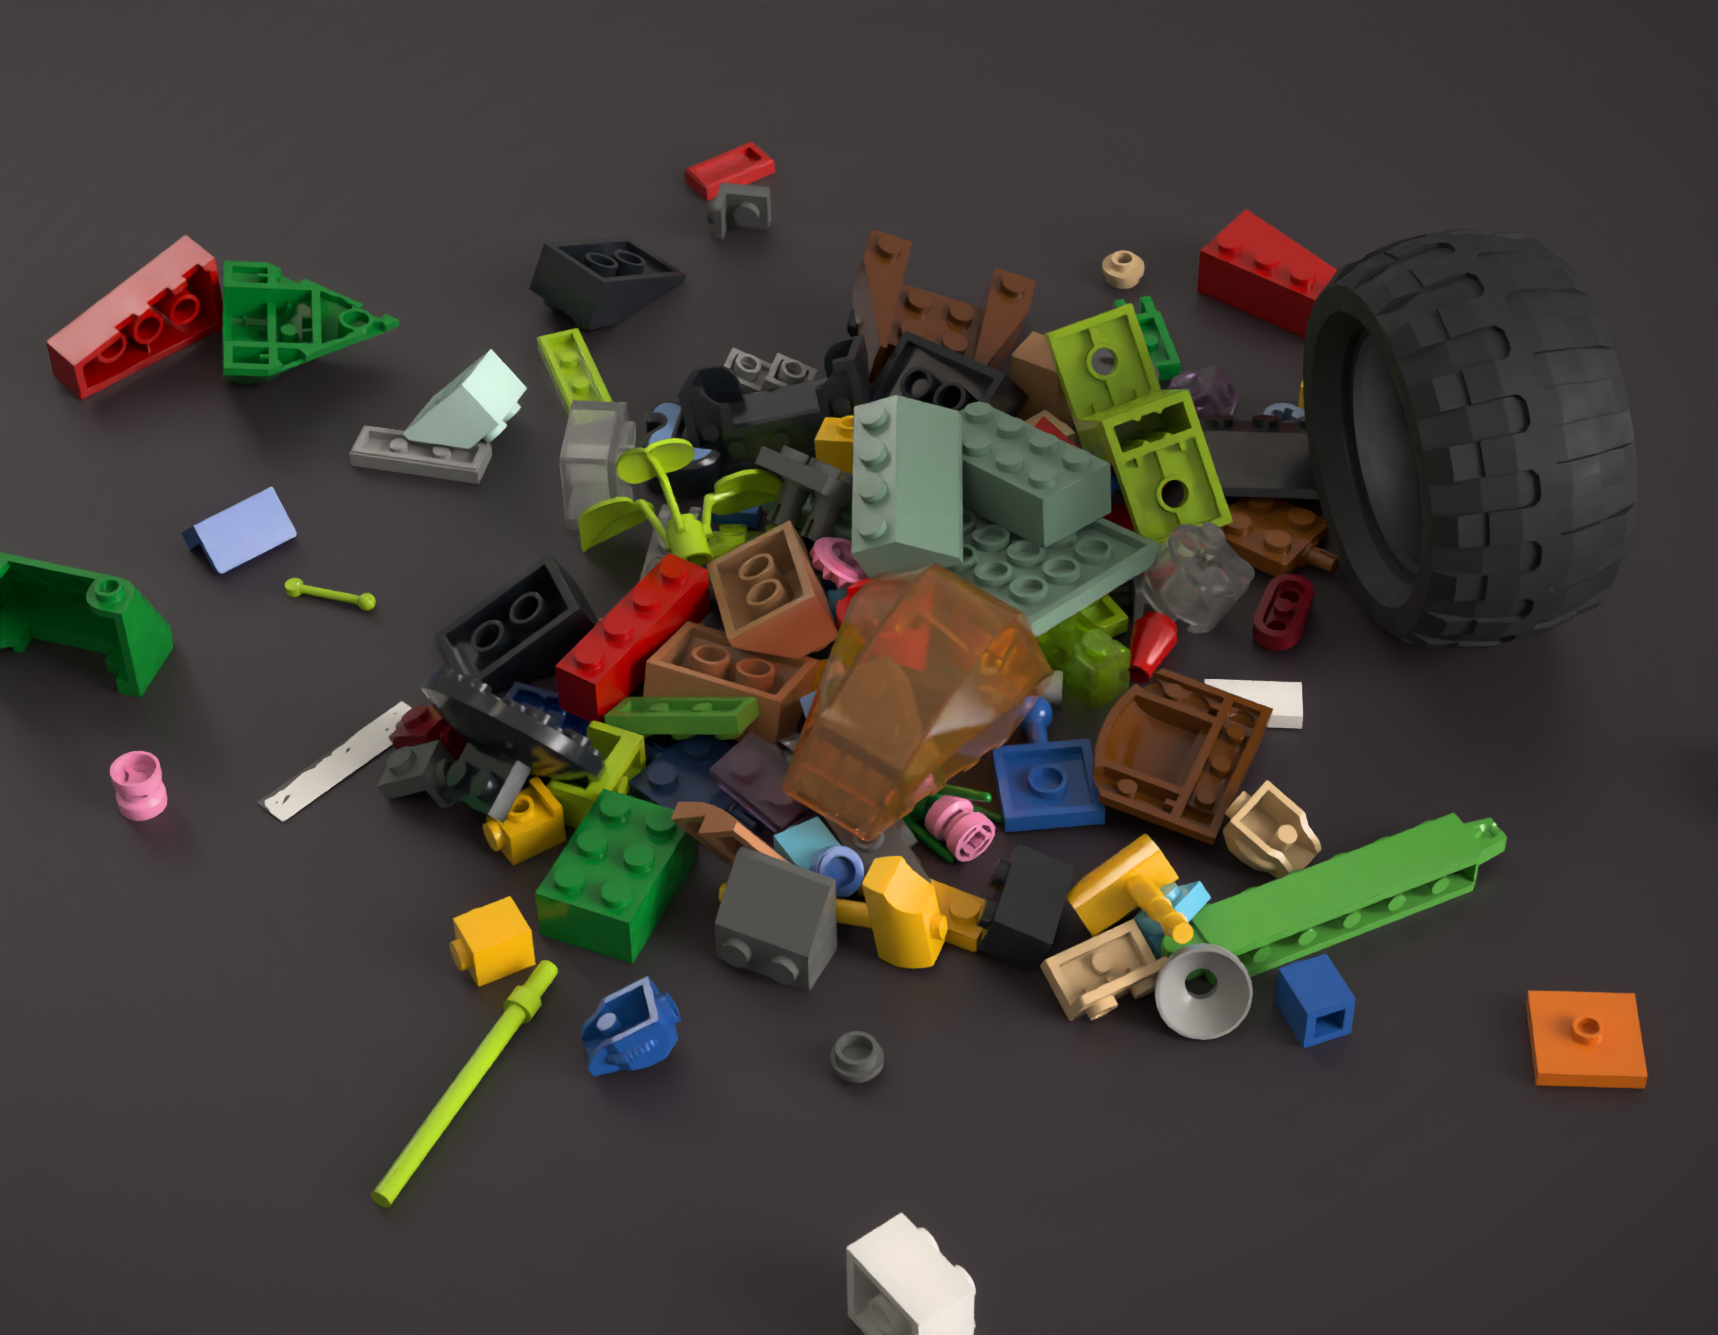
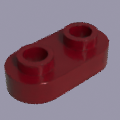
M1282 574L1269 581L1253 618L1252 636L1257 644L1273 651L1286 650L1297 644L1313 607L1314 587L1309 580L1295 574Z

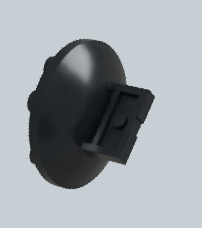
M441 666L437 673L427 675L421 690L443 720L468 742L460 758L448 770L446 784L440 793L441 796L503 823L529 774L563 782L590 783L601 780L606 770V764L602 761L604 754L591 747L593 742L590 739L568 728L564 731L554 725L556 720L553 717L532 706L526 708L509 698L503 697L501 699L490 693L493 689L492 687L470 675L465 674L462 676L444 666Z

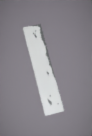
M401 701L257 803L284 822L393 745L389 736L402 724V716L412 708Z

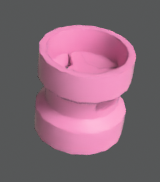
M132 751L121 755L113 762L110 767V777L112 785L116 790V802L121 815L130 820L144 821L162 813L167 806L168 797L162 782V771L157 757L145 751Z
M943 795L934 802L925 817L927 831L937 840L946 841L948 851L962 862L971 861L981 855L991 844L995 835L994 824L984 814L973 812V806L967 799Z

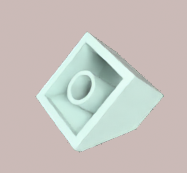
M490 349L435 394L403 434L408 440L466 449H470L482 438L489 443L507 427L505 422L519 411L521 406L517 401L527 387Z

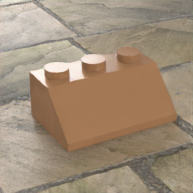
M790 520L706 564L727 639L733 648L799 659L811 652H818L824 649L830 642L840 638L819 572L812 566L813 559L809 554L810 552Z
M687 621L646 661L643 697H757L760 716L744 730L741 736L731 740L748 744L749 747L757 751L776 753L778 751L777 742L782 737L789 738L796 730L803 711L800 698L810 693L819 669L820 660L808 656L792 659L733 648L727 639L726 632Z

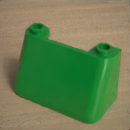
M0 552V649L12 646L13 652L22 654L31 640L35 638L108 654L105 658L107 671L112 674L118 673L116 678L118 692L141 698L172 651L174 640L168 621L129 580L121 577Z

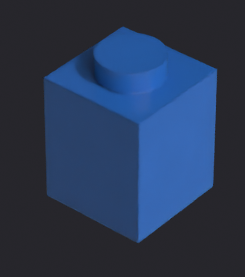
M1327 954L1307 960H1297L1288 966L1278 969L1275 1004L1303 1049L1351 1033L1356 998Z

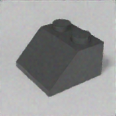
M741 846L736 853L714 922L716 958L724 960L734 967L745 968L770 977L780 984L791 985L810 992L837 950L835 879Z

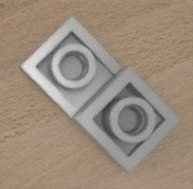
M733 347L724 364L725 367L730 368L737 375L743 395L813 381L817 369L780 353L776 354L773 363L770 364Z

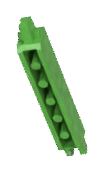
M1451 813L1435 820L1424 821L1417 827L1393 836L1382 837L1372 844L1351 852L1337 854L1330 860L1303 870L1292 871L1285 877L1264 885L1247 888L1240 894L1219 902L1205 904L1188 922L1193 928L1192 939L1185 944H1180L1173 938L1164 935V938L1161 939L1162 956L1169 957L1177 950L1191 944H1216L1235 954L1246 967L1250 977L1473 891L1479 865L1505 851L1507 836L1498 828L1497 823L1491 817L1463 823L1455 813ZM1204 968L1193 970L1186 977L1188 981L1204 975L1210 984H1216L1214 973Z

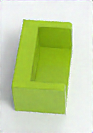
M595 720L591 721L587 727V738L593 742L592 748L604 754L602 761L606 764V770L601 780L590 783L569 782L568 784L557 780H550L546 786L563 806L564 825L578 828L603 788L630 796L631 792L628 782L646 768L643 735Z

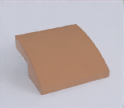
M685 801L677 803L671 820L730 867L733 866L736 853L741 846L790 863L723 809L703 802Z

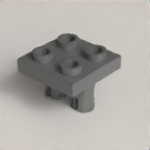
M783 445L780 453L762 446L755 463L782 475L780 479L783 480L778 497L767 519L779 525L790 520L794 528H796L797 520L811 492L816 495L803 530L799 534L815 542L820 538L830 537L843 508L847 509L849 505L852 506L853 475L844 472L840 480L839 478L843 471L816 458L811 457L808 465H806L809 456Z

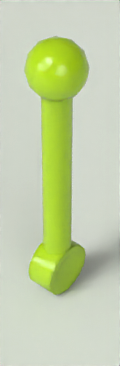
M291 578L285 582L286 594L290 597L306 594L356 604L364 611H370L376 604L375 597L370 593H363L359 596L303 585V581L299 578Z

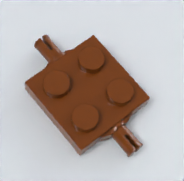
M1241 497L1234 504L1228 505L1233 522L1204 534V542H1209L1210 548L1274 577L1290 574L1294 569L1308 564L1333 574L1340 564L1337 555L1318 548L1329 537L1325 519L1307 509L1299 508L1279 498Z

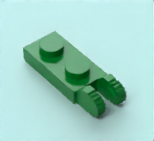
M1142 296L1139 298V314H1136L1151 361L1159 371V381L1180 378L1181 362L1160 311H1156L1150 296ZM1124 299L1114 300L1113 309L1125 305Z

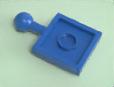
M1036 695L1021 699L1014 710L1015 723L1020 730L1027 733L1029 744L992 747L991 762L1004 831L1015 832L1104 824L1105 807L1104 804L1098 802L1096 795L1097 788L1093 775L1094 756L1090 739L1049 742L1046 729L1052 722L1053 711L1047 700Z

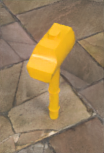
M1146 833L1082 877L1067 893V901L1092 937L1101 934L1138 907L1146 912L1152 920L1157 921L1162 926L1163 932L1177 943L1185 944L1193 937V928L1189 925L1186 917L1182 913L1177 912L1172 907L1170 900L1159 890L1161 887L1175 882L1179 877L1161 850Z
M902 856L875 858L862 882L866 903L836 898V923L872 928L878 956L887 963L912 969L934 966L946 941L945 936L948 928L946 916L940 915L935 888L913 871ZM726 882L722 883L719 890L720 902L727 885Z

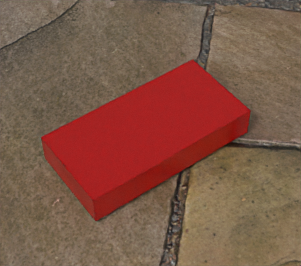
M750 142L685 169L684 176L685 182L708 201L717 196L721 183L747 185L775 173V164L773 159L753 142Z

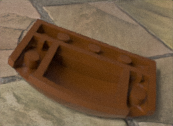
M1162 668L1154 672L1153 680L1155 683L1143 688L1136 683L1118 699L1104 720L1093 758V775L1097 788L1098 802L1214 845L1223 830L1227 815L1224 813L1234 802L1251 762L1253 763L1271 718L1273 708Z

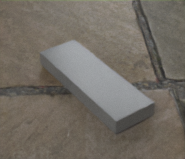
M364 425L349 453L351 466L479 484L492 457L491 443L477 442L470 449L412 441L404 436V431Z

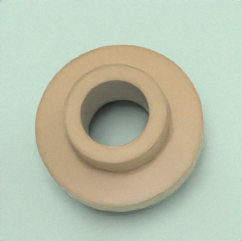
M1117 251L1108 255L1103 260L1102 273L1106 277L1107 283L1112 287L1119 289L1131 288L1137 285L1139 279L1143 276L1144 262L1132 252Z

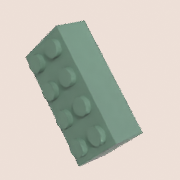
M974 402L959 411L962 416V487L964 508L1042 548L1054 544L1111 513L1110 463L1090 454L1086 450L1079 449L1058 439L1053 434L1039 430L1019 418H1014L988 403Z

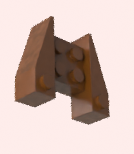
M871 229L858 264L851 291L858 335H864L868 353L869 382L874 383L879 367H884L905 330L993 369H997L1017 342L1030 311L1036 280L994 268L980 307L903 284L912 241Z

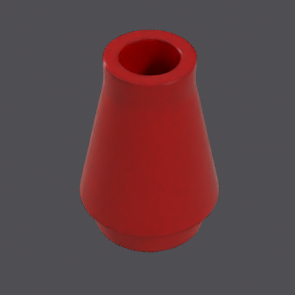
M1152 611L1146 612L1142 618L1134 622L1127 660L1123 667V674L1130 681L1139 684L1148 683L1153 672L1178 642L1176 634L1178 629L1176 623L1170 617Z

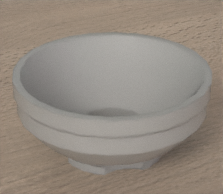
M1208 943L1191 944L1169 956L1159 970L1154 991L1158 1011L1166 1024L1180 1035L1200 1040L1218 1038L1238 1027L1247 1016L1253 996L1251 978L1239 958L1226 948ZM1200 968L1208 969L1216 976L1214 988L1208 993L1201 995L1191 993L1185 986L1186 977L1193 970Z

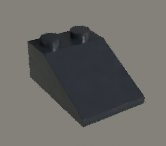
M629 237L544 243L529 289L544 299L543 303L549 308L563 311L572 317L573 323L576 326L585 330L595 331L598 327L620 324L684 283L686 274Z
M905 330L870 389V402L899 395L960 411L968 404L981 401L1014 418L1018 416L1029 397L1005 373Z
M549 552L435 636L453 671L462 676L465 674L470 675L492 687L493 691L555 673V666L599 622L579 585Z

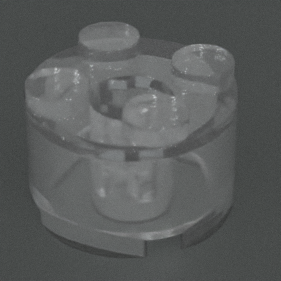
M1204 522L1201 526L1183 524L1177 526L1163 541L1152 566L1143 571L1145 578L1140 585L1144 596L1157 612L1167 615L1174 622L1179 618L1191 624L1187 631L1201 634L1211 631L1247 592L1249 583L1255 576L1254 569L1225 542V534L1215 524L1210 522Z

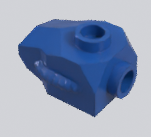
M649 976L603 998L596 1011L583 1024L581 1038L589 1057L588 1070L593 1077L619 1070L634 1071L650 1067L666 1059L679 1038L675 1026L676 1023L681 1021L678 1008L667 992L661 995Z

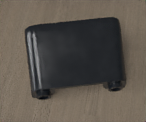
M864 335L841 339L834 342L828 348L824 357L827 378L744 395L737 375L730 368L723 365H713L693 369L678 394L689 442L693 448L716 450L720 453L722 476L748 469L765 468L755 463L762 446L780 453L783 445L808 455V459L811 457L816 458L815 438L825 417L842 418L854 415V407L870 403L869 363Z

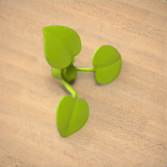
M670 438L651 443L646 448L630 449L617 458L615 465L617 474L620 479L631 484L642 483L656 476L658 477L672 515V519L668 522L669 528L666 530L654 514L655 509L652 503L643 499L633 502L629 497H615L596 503L580 514L578 528L581 548L585 553V551L598 543L649 520L664 541L667 552H671L677 557L703 567L712 559L707 538L713 537L710 526L711 513L716 515L732 514L776 501L783 482L775 474L763 469H748L728 475L715 483V493L707 494L704 497L701 522L696 520L693 514H680L666 475L668 472L685 467L692 461L695 454L692 444L685 439Z

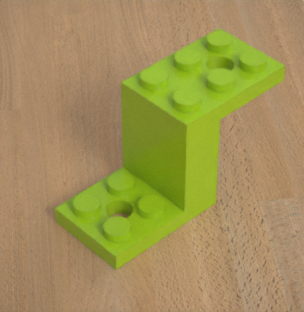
M1128 303L1044 333L1082 448L1113 465L1135 533L1160 543L1162 549L1232 523L1233 520L1189 389L1161 390L1133 304ZM1100 348L1108 350L1114 359L1111 371L1105 375L1096 373L1091 365V358L1094 352ZM1171 480L1178 481L1184 489V498L1175 507L1167 506L1161 495L1164 485Z

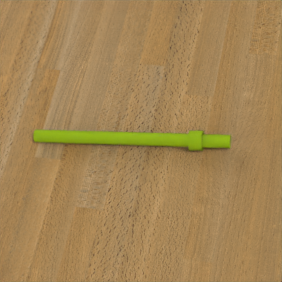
M542 960L523 986H516L503 1004L505 1011L371 1193L372 1199L378 1205L388 1208L520 1025L530 1022L542 1004L540 997L558 974V969L552 962Z

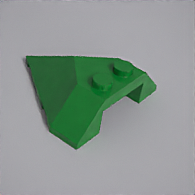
M224 260L222 382H238L241 384L268 383L305 362L399 327L400 320L387 314H384L381 318L371 315L363 310L362 303L305 278L299 283L281 275V268L268 262Z

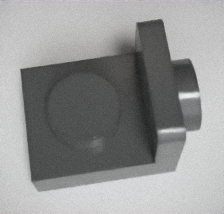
M721 183L716 199L711 198L709 200L707 221L710 224H714V239L723 240L728 226L769 230L771 223L770 187Z

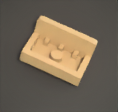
M1132 919L1045 959L1040 967L1069 1021L1085 1014L1088 1015L1090 1020H1095L1114 1010L1118 1006L1116 1000L1129 993H1132L1134 999H1139L1155 991L1157 975L1168 957L1164 956L1156 960L1137 923Z

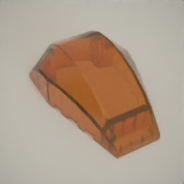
M937 563L885 571L869 579L850 600L781 791L866 842H870L910 813L918 801L928 794L932 797L945 787L947 780L961 770L966 772L976 765L980 757L991 748L996 750L1006 743L1048 687L1054 672L1026 614Z

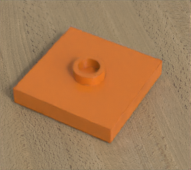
M1528 990L1526 1011L1536 1085L1645 1089L1648 1076L1635 993Z

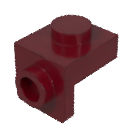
M426 705L416 706L406 712L401 718L402 724L389 736L396 750L405 746L413 747L440 740L456 760L460 758L468 743L443 720L434 707H427Z

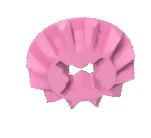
M823 537L814 543L809 553L813 559L812 566L816 570L823 572L822 577L824 580H831L836 584L837 588H848L853 583L868 578L851 554V541L842 538Z

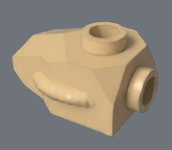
M1268 780L1252 797L1246 791H1243L1224 813L1231 819L1223 829L1228 850L1254 870L1268 872L1277 879L1285 877L1292 871L1305 869L1322 849L1319 839L1308 826L1305 812Z

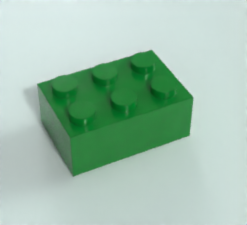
M603 788L535 892L540 935L633 964L697 861V840L671 820L674 813L673 809Z

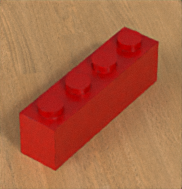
M668 553L555 666L559 707L589 722L595 720L603 723L605 721L604 716L624 698L628 697L645 680L646 661L687 621L699 624L710 613L708 570Z

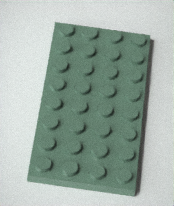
M811 492L795 525L802 530L816 498V495ZM775 501L762 504V510L770 514ZM849 505L847 509L843 508L830 537L852 541V506ZM963 507V564L909 577L906 580L987 620L993 621L1022 637L1033 640L1161 561V544L1104 518H1100L1054 544L1042 548Z

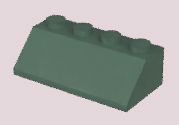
M899 395L854 407L851 554L868 578L892 577L902 580L963 564L962 416L959 411Z

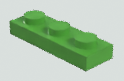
M626 697L610 710L604 718L606 724L643 735L644 738L654 734H671V737L677 740L692 738L696 735H715L716 739L728 740L741 736L744 730L760 716L757 697Z

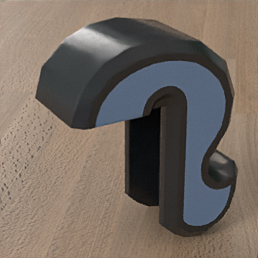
M660 402L648 410L645 417L646 435L641 442L642 448H646L651 443L670 438L689 441L679 402ZM693 448L695 452L694 458L688 465L679 470L666 473L674 497H701L714 491L715 483L722 479L720 453L716 450ZM657 476L645 481L653 490L664 494Z

